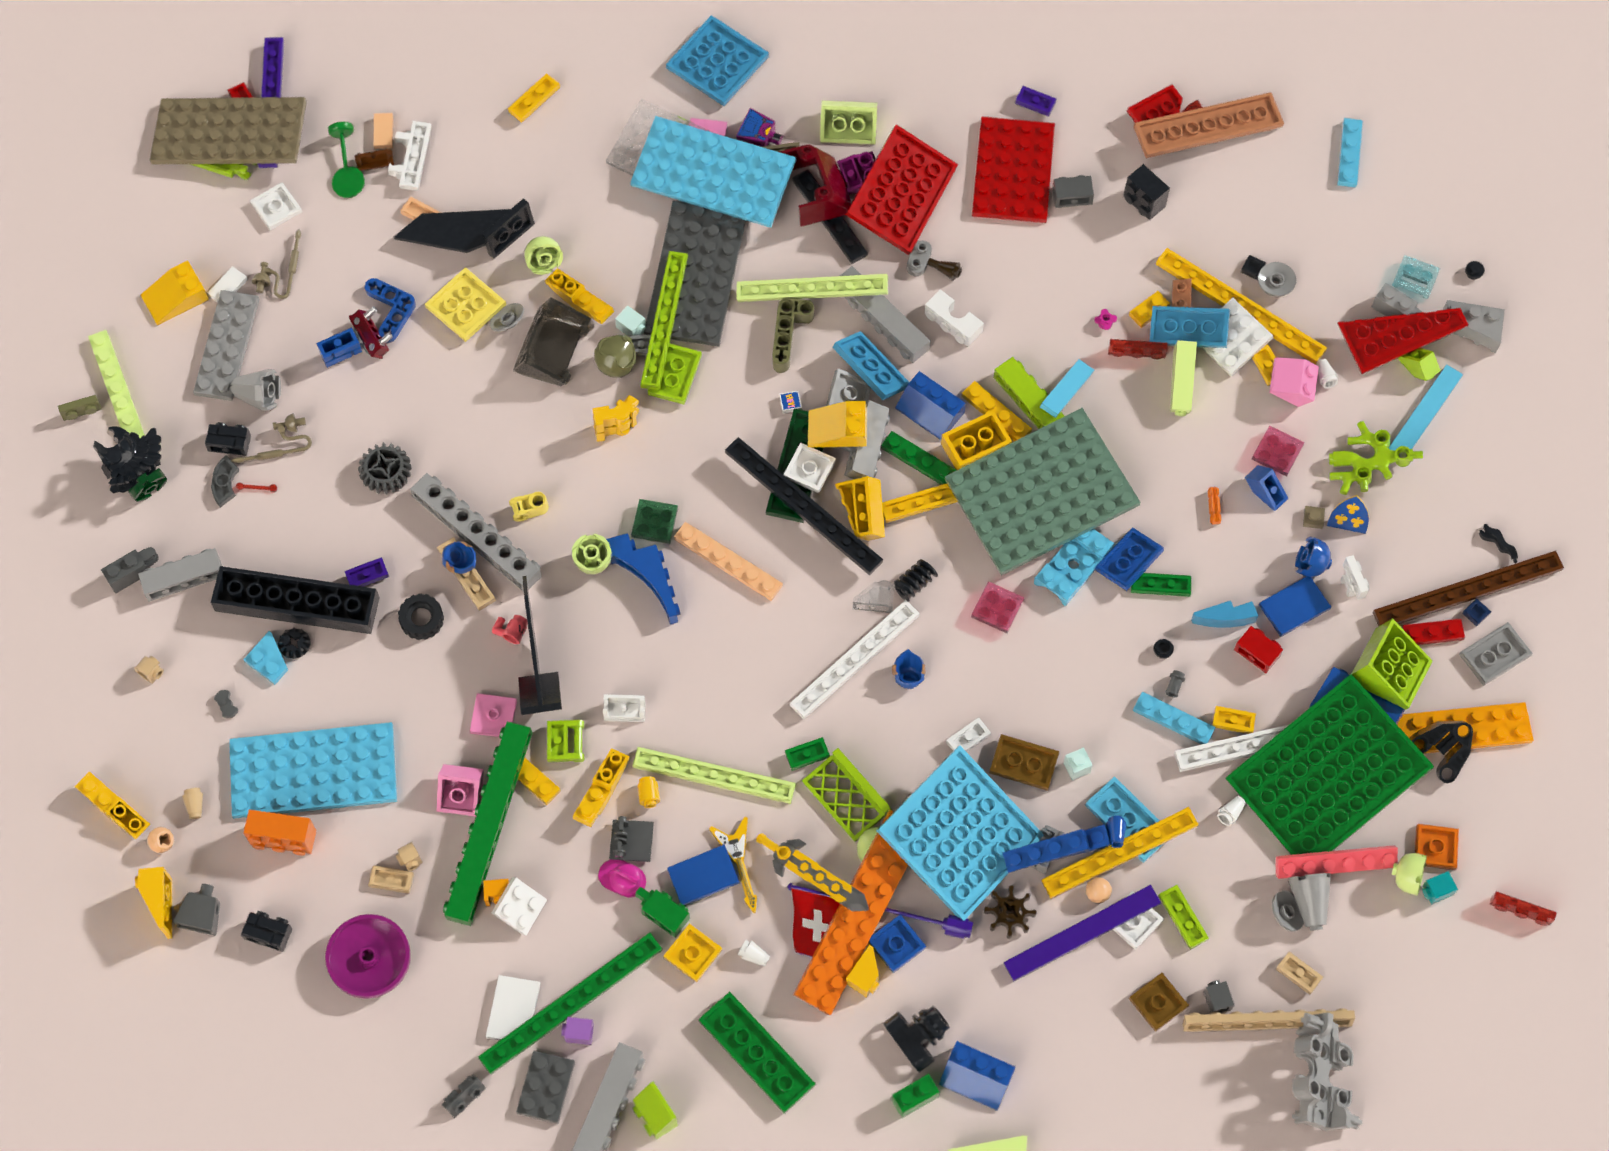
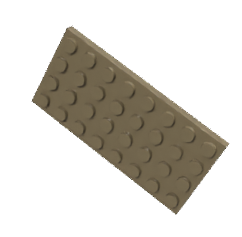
M305 97L162 98L150 162L151 164L297 163L307 101Z

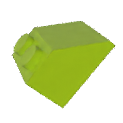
M654 1081L648 1084L633 1099L635 1106L632 1109L638 1119L640 1117L644 1119L646 1124L643 1127L649 1136L654 1135L657 1140L678 1126L677 1117Z

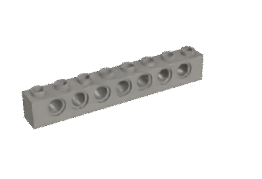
M426 473L410 488L412 496L468 545L473 546L475 551L522 591V576H527L528 590L542 577L541 567L537 562L527 559L523 550L513 547L512 542L506 536H500L498 530L492 524H486L483 521L484 518L478 512H472L464 500L459 501L450 488L445 489L436 476L431 477ZM434 493L439 494L437 497H431ZM448 505L453 506L451 509H445ZM467 517V520L459 521L460 518ZM476 529L482 530L480 533H473ZM490 541L496 542L492 546L487 545V543ZM504 553L510 554L507 558L501 557ZM519 565L524 566L521 570L515 569Z

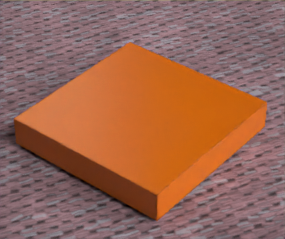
M1424 824L1416 825L1415 853L1427 855L1426 867L1457 869L1459 829Z

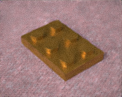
M1001 734L989 773L1048 791L1060 751Z

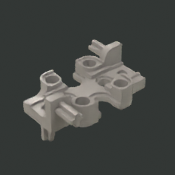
M1329 1012L1314 1015L1304 1013V1017L1301 1018L1303 1027H1299V1030H1296V1034L1299 1037L1295 1040L1294 1053L1297 1057L1306 1060L1309 1066V1073L1307 1077L1295 1075L1293 1079V1093L1296 1099L1300 1100L1299 1111H1295V1114H1292V1118L1295 1119L1296 1124L1304 1123L1325 1131L1347 1128L1359 1129V1125H1362V1120L1358 1116L1352 1115L1350 1110L1347 1109L1351 1104L1352 1091L1334 1087L1329 1080V1071L1331 1069L1340 1071L1342 1067L1353 1066L1352 1049L1347 1044L1339 1041L1338 1024L1333 1022V1014Z

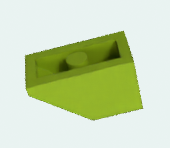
M1419 348L1397 358L1415 378L1421 380H1431L1441 371L1434 352Z

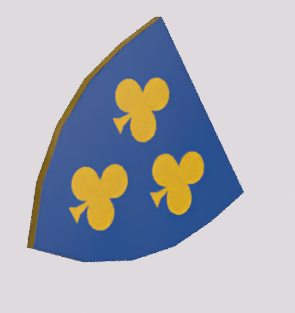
M1357 495L1345 499L1332 510L1327 526L1366 534L1369 515L1364 502Z

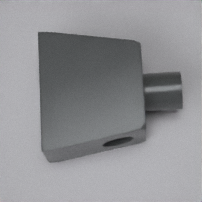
M202 884L199 894L187 893L173 921L177 928L216 936L220 902L217 898L211 897L214 889L212 885Z

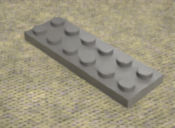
M221 290L194 387V395L228 401L233 400L234 395L230 386L234 378L240 374L259 303L257 295Z

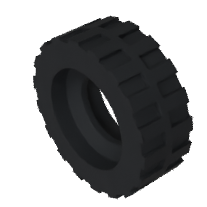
M428 594L412 595L410 598H406L405 602L400 605V610L398 611L399 623L404 633L412 639L426 640L429 637L432 638L443 626L444 616L439 602ZM418 608H425L431 614L430 621L423 626L415 625L411 620L412 613Z

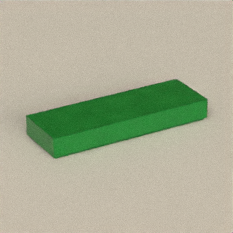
M1143 573L1131 586V593L1190 597L1191 576Z

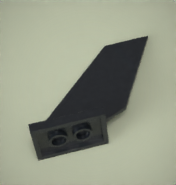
M523 198L511 209L420 214L393 238L395 240L469 253L486 246L489 256L495 259L529 230L535 222L529 202Z
M522 576L534 675L518 677L521 715L561 710L559 673L540 674L527 576Z

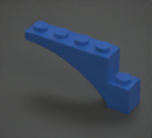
M628 533L606 539L612 551L611 564H617L641 579L659 599L667 614L670 625L678 623L677 615L681 614L678 603L674 604L672 599L675 597L673 586H668L667 580L670 579L667 568L663 569L662 562H665L662 550L658 551L656 545L636 550L634 539L630 540Z
M1104 824L1087 830L1080 829L1002 852L1007 871L1011 873L1061 858L1106 848L1111 845L1107 827Z

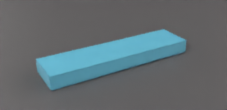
M1079 359L1042 402L1040 408L1056 418L1093 374L1094 369Z

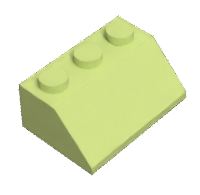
M822 101L820 142L876 144L877 103Z

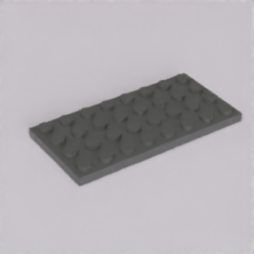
M673 200L644 335H651L669 251L687 253L688 259L671 339L720 347L746 220L686 202Z

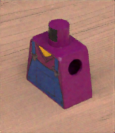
M750 108L736 135V140L764 147L769 146V143L781 144L783 135L775 132L774 120Z

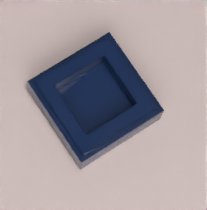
M1476 598L1462 614L1477 627L1491 614V611Z

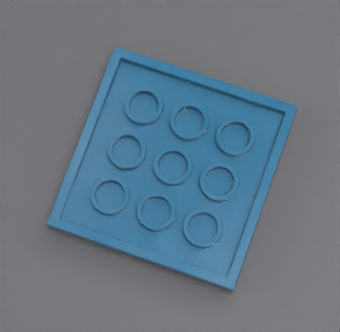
M711 15L668 61L666 68L722 106H725L769 57V52Z

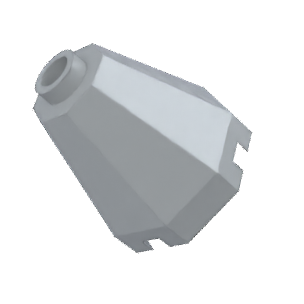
M266 369L235 377L231 382L230 388L236 398L260 410H270L276 408L275 398H280L281 379L275 375L277 372L274 369Z

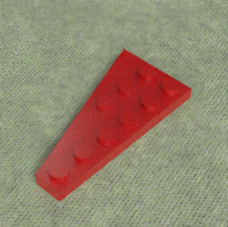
M1461 308L1337 322L1361 375L1469 326Z

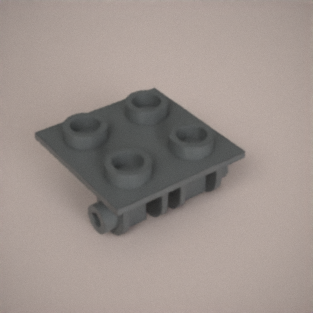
M619 816L618 820L613 819L609 859L650 862L654 822L627 820V817Z

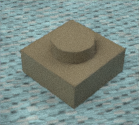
M1305 506L1303 527L1323 529L1325 508Z

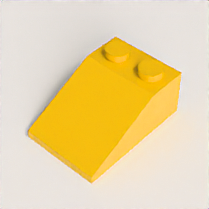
M188 260L168 270L140 294L157 326L209 300L204 287Z
M845 401L809 410L808 447L867 446L866 401Z
M164 867L138 869V876H135L136 889L138 888L160 930L168 939H172V878Z

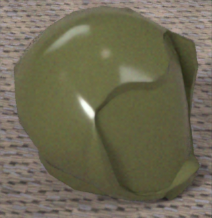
M625 334L624 336L606 337L599 341L598 346L594 350V361L603 374L612 378H622L631 372L636 363V352L632 338Z

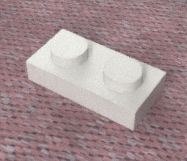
M977 718L948 738L946 743L952 751L956 747L961 746L968 752L991 736V732L981 719Z

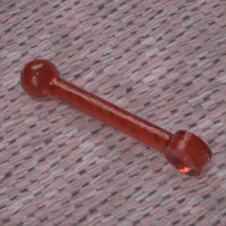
M241 482L236 484L238 490L245 488L270 490L272 493L277 491L275 484L270 486L244 485Z

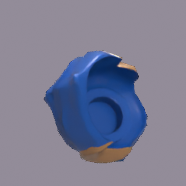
M463 541L454 542L443 549L442 564L451 573H467L476 566V552L473 546Z
M907 649L896 658L894 665H892V675L895 676L896 683L899 686L913 689L925 680V664L918 655Z

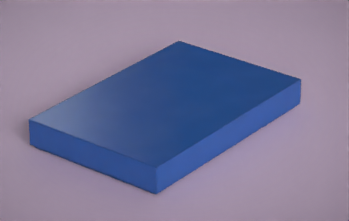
M1132 527L1098 563L1095 570L1127 591L1163 553L1164 547Z
M1308 576L1259 603V607L1280 637L1331 609L1329 602L1312 578Z
M725 844L667 867L680 903L685 906L740 883Z

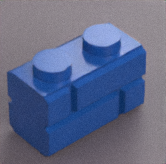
M352 327L316 343L327 368L362 352Z

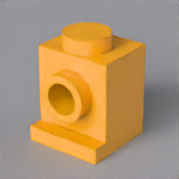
M509 879L483 881L484 902L486 906H490V902L497 904L509 884Z

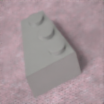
M1447 300L1443 310L1461 308L1469 324L1468 327L1454 334L1462 338L1463 336L1473 340L1475 344L1486 346L1491 349V352L1496 353L1501 344L1505 309Z

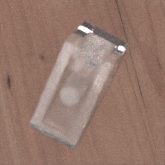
M885 580L874 582L853 598V609L891 613L893 610L895 584Z

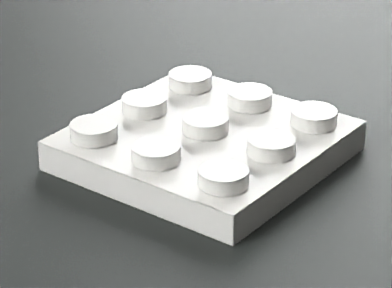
M1234 298L1221 308L1230 309L1227 348L1201 347L1231 377L1273 339V335Z

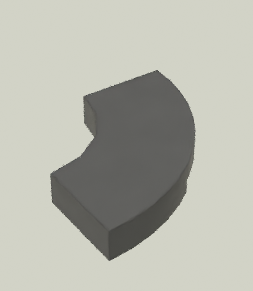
M227 455L216 465L212 477V494L220 508L236 496L232 489V482L239 469Z

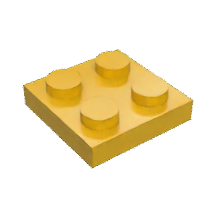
M689 923L664 954V958L697 983L723 949Z

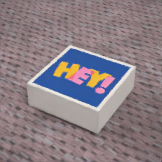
M798 391L779 394L783 414L793 412L794 408L802 410Z

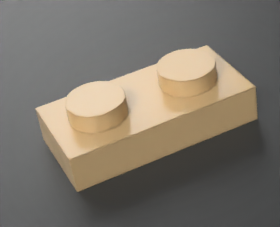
M1291 952L1287 953L1276 968L1277 971L1309 995H1311L1323 979L1322 975Z

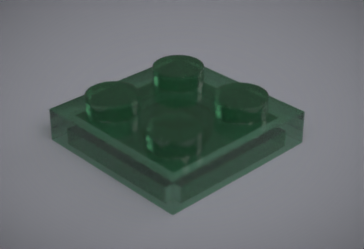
M639 499L631 536L633 538L670 544L678 505Z

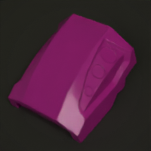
M873 151L854 154L836 161L849 194H855L860 189L876 160Z

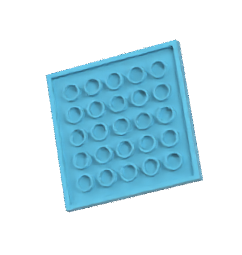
M961 746L956 747L876 830L943 903L963 921L1008 875L1002 852L1036 843L1044 836Z

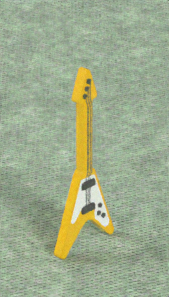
M743 818L734 835H727L710 826L709 830L720 845L725 844L729 857L737 866L746 896L744 902L753 913H756L757 895L753 894L744 864L748 818Z

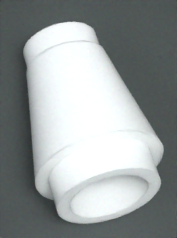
M1327 359L1319 360L1316 365L1319 367L1320 384L1324 388L1334 387L1338 383V375Z
M1236 796L1220 808L1217 815L1219 821L1226 826L1235 824L1246 805L1245 800Z
M745 940L738 955L742 956L741 959L762 965L763 967H765L770 958V955L752 940L751 942Z

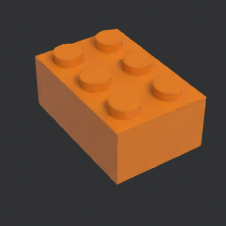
M249 810L243 833L250 845L255 849L264 850L266 847L280 853H284L287 850L293 851L296 855L303 856L305 853H312L317 830L310 818Z

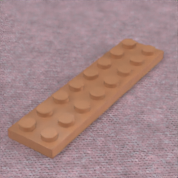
M1269 92L1137 122L1133 127L1145 158H1150L1281 128L1284 122L1274 97Z

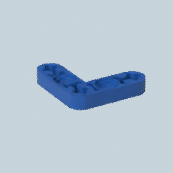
M371 278L365 283L367 295L392 307L379 328V335L381 337L385 335L384 332L388 333L389 330L391 331L393 337L387 342L391 343L397 338L416 307L415 299L411 294L379 279ZM375 285L377 286V289H370V287H375ZM388 292L396 294L392 299L385 298V295ZM408 300H409V301H410V304H406L405 307H404L403 302H406V303H407ZM399 314L402 316L399 322L392 320L394 315Z

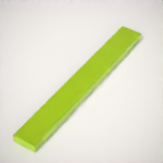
M669 251L640 388L660 391L688 259L687 253Z

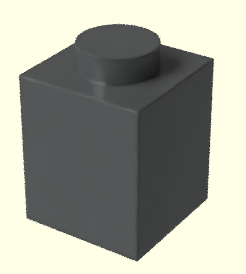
M1219 980L1208 983L1204 990V995L1210 1012L1223 1013L1232 1010L1235 1004L1227 982L1220 983Z

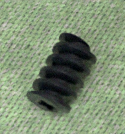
M920 559L911 566V570H906L905 575L902 574L899 577L900 580L894 581V587L899 596L909 602L908 595L915 597L913 590L921 592L919 585L926 587L925 580L932 582L930 575L938 577V573L928 562Z

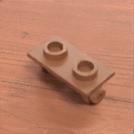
M1191 278L1173 280L1172 307H1191Z

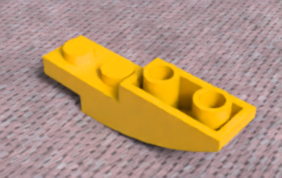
M558 268L545 280V283L559 297L589 320L594 319L602 325L614 313L613 307L588 292L583 284Z
M610 749L592 779L590 788L573 814L574 820L592 827L598 815L602 814L611 798L630 756L615 749Z
M90 771L76 784L75 788L135 840L150 826L149 822L112 792Z

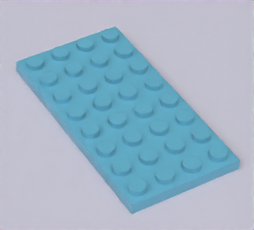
M655 116L630 184L639 189L771 228L796 158Z
M392 722L229 739L233 819L247 817L249 810L284 814L397 802Z

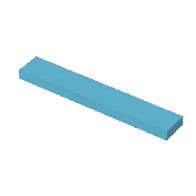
M1448 365L1444 367L1390 445V450L1395 451L1400 446L1413 449L1462 378V373Z

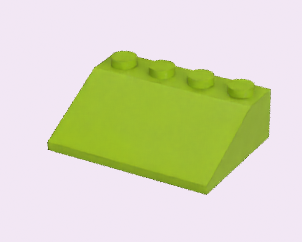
M1392 618L1375 628L1351 674L1365 690L1407 710L1432 660Z

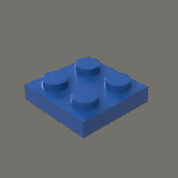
M901 914L873 934L868 942L892 973H895L926 949V945Z

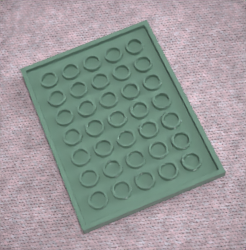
M1083 408L945 476V481L1001 576L1140 506L1141 503Z

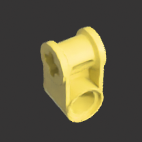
M542 492L517 496L509 501V505L514 512L513 520L516 522L543 515L549 509L546 496ZM538 501L543 502V503H542L541 505H539V506H536V505H535V503L538 502Z

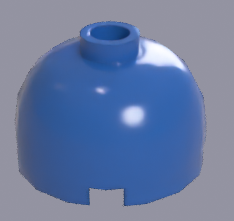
M1310 536L1305 540L1308 542L1306 546H1301L1295 561V567H1298V570L1295 571L1304 576L1317 577L1330 568L1332 564L1331 552L1325 542Z

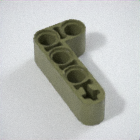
M784 298L778 303L772 354L773 369L778 373H784L790 367L794 323L808 324L814 319V304L810 300Z

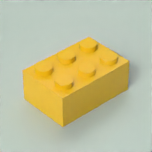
M994 410L942 434L941 445L956 470L1012 443Z

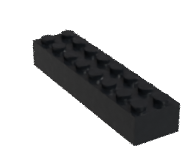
M220 566L211 604L215 612L371 634L380 597L375 588Z

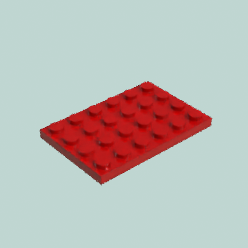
M981 116L972 208L973 217L1047 223L1055 123Z
M896 124L845 215L909 255L958 164Z

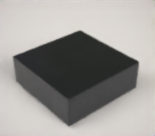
M1249 255L1240 273L1258 280L1259 272L1266 265V262Z

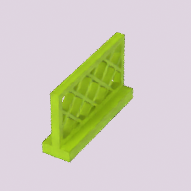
M839 748L835 749L828 759L802 780L805 786L854 842L860 838L864 831L876 825L887 815L889 810H892ZM832 761L838 766L837 775L826 774V767ZM814 777H822V787L813 788L809 781ZM825 777L837 778L836 789L825 788ZM840 778L851 781L850 790L839 789ZM824 792H835V803H826L824 801ZM838 792L850 793L849 804L838 803ZM853 793L864 796L863 805L852 804ZM837 807H849L848 818H839L837 816ZM852 807L863 808L862 819L851 818ZM866 808L875 809L879 815L873 820L865 819ZM850 822H862L861 830L856 835L850 831Z

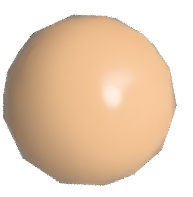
M157 827L148 835V846L157 853H164L172 848L174 836L169 829Z
M1096 877L1087 883L1086 895L1094 903H1103L1110 898L1112 887L1104 878Z

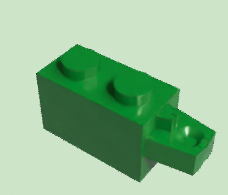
M639 887L635 892V896L642 901V915L676 938L690 919L689 909L682 903L676 904L673 902L672 897L665 891L659 892L656 889L655 891L651 890L648 892Z

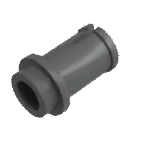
M1174 670L1170 674L1171 679L1165 692L1166 695L1174 698L1178 697L1181 684L1185 681L1184 673Z

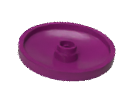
M374 914L359 915L341 924L330 937L325 953L327 971L335 985L348 995L364 999L385 995L396 988L404 979L411 960L409 942L403 930L392 920Z

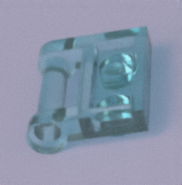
M1404 255L1392 286L1396 288L1398 286L1423 295V298L1428 299L1440 268ZM1404 276L1406 278L1427 285V287L1423 288L1421 286L1407 282L1405 280H1402L1401 277Z

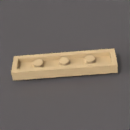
M454 537L437 547L441 556L443 549L447 545L457 542ZM475 568L463 574L453 573L479 611L496 601L494 595Z

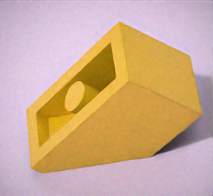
M871 945L868 946L846 978L847 985L866 998L870 993L874 994L880 985L878 983L879 974L874 949Z

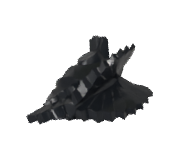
M112 426L108 427V430L114 433L113 437L114 441L118 443L117 445L106 448L97 441H94L93 448L103 462L101 469L107 479L112 478L108 484L111 485L110 491L113 494L129 491L138 483L136 480L142 474H147L148 476L156 470V466L161 465L160 460L162 456L159 454L162 449L160 445L161 436L157 435L156 428H151L146 435L139 438V435L134 432L129 433L121 427Z

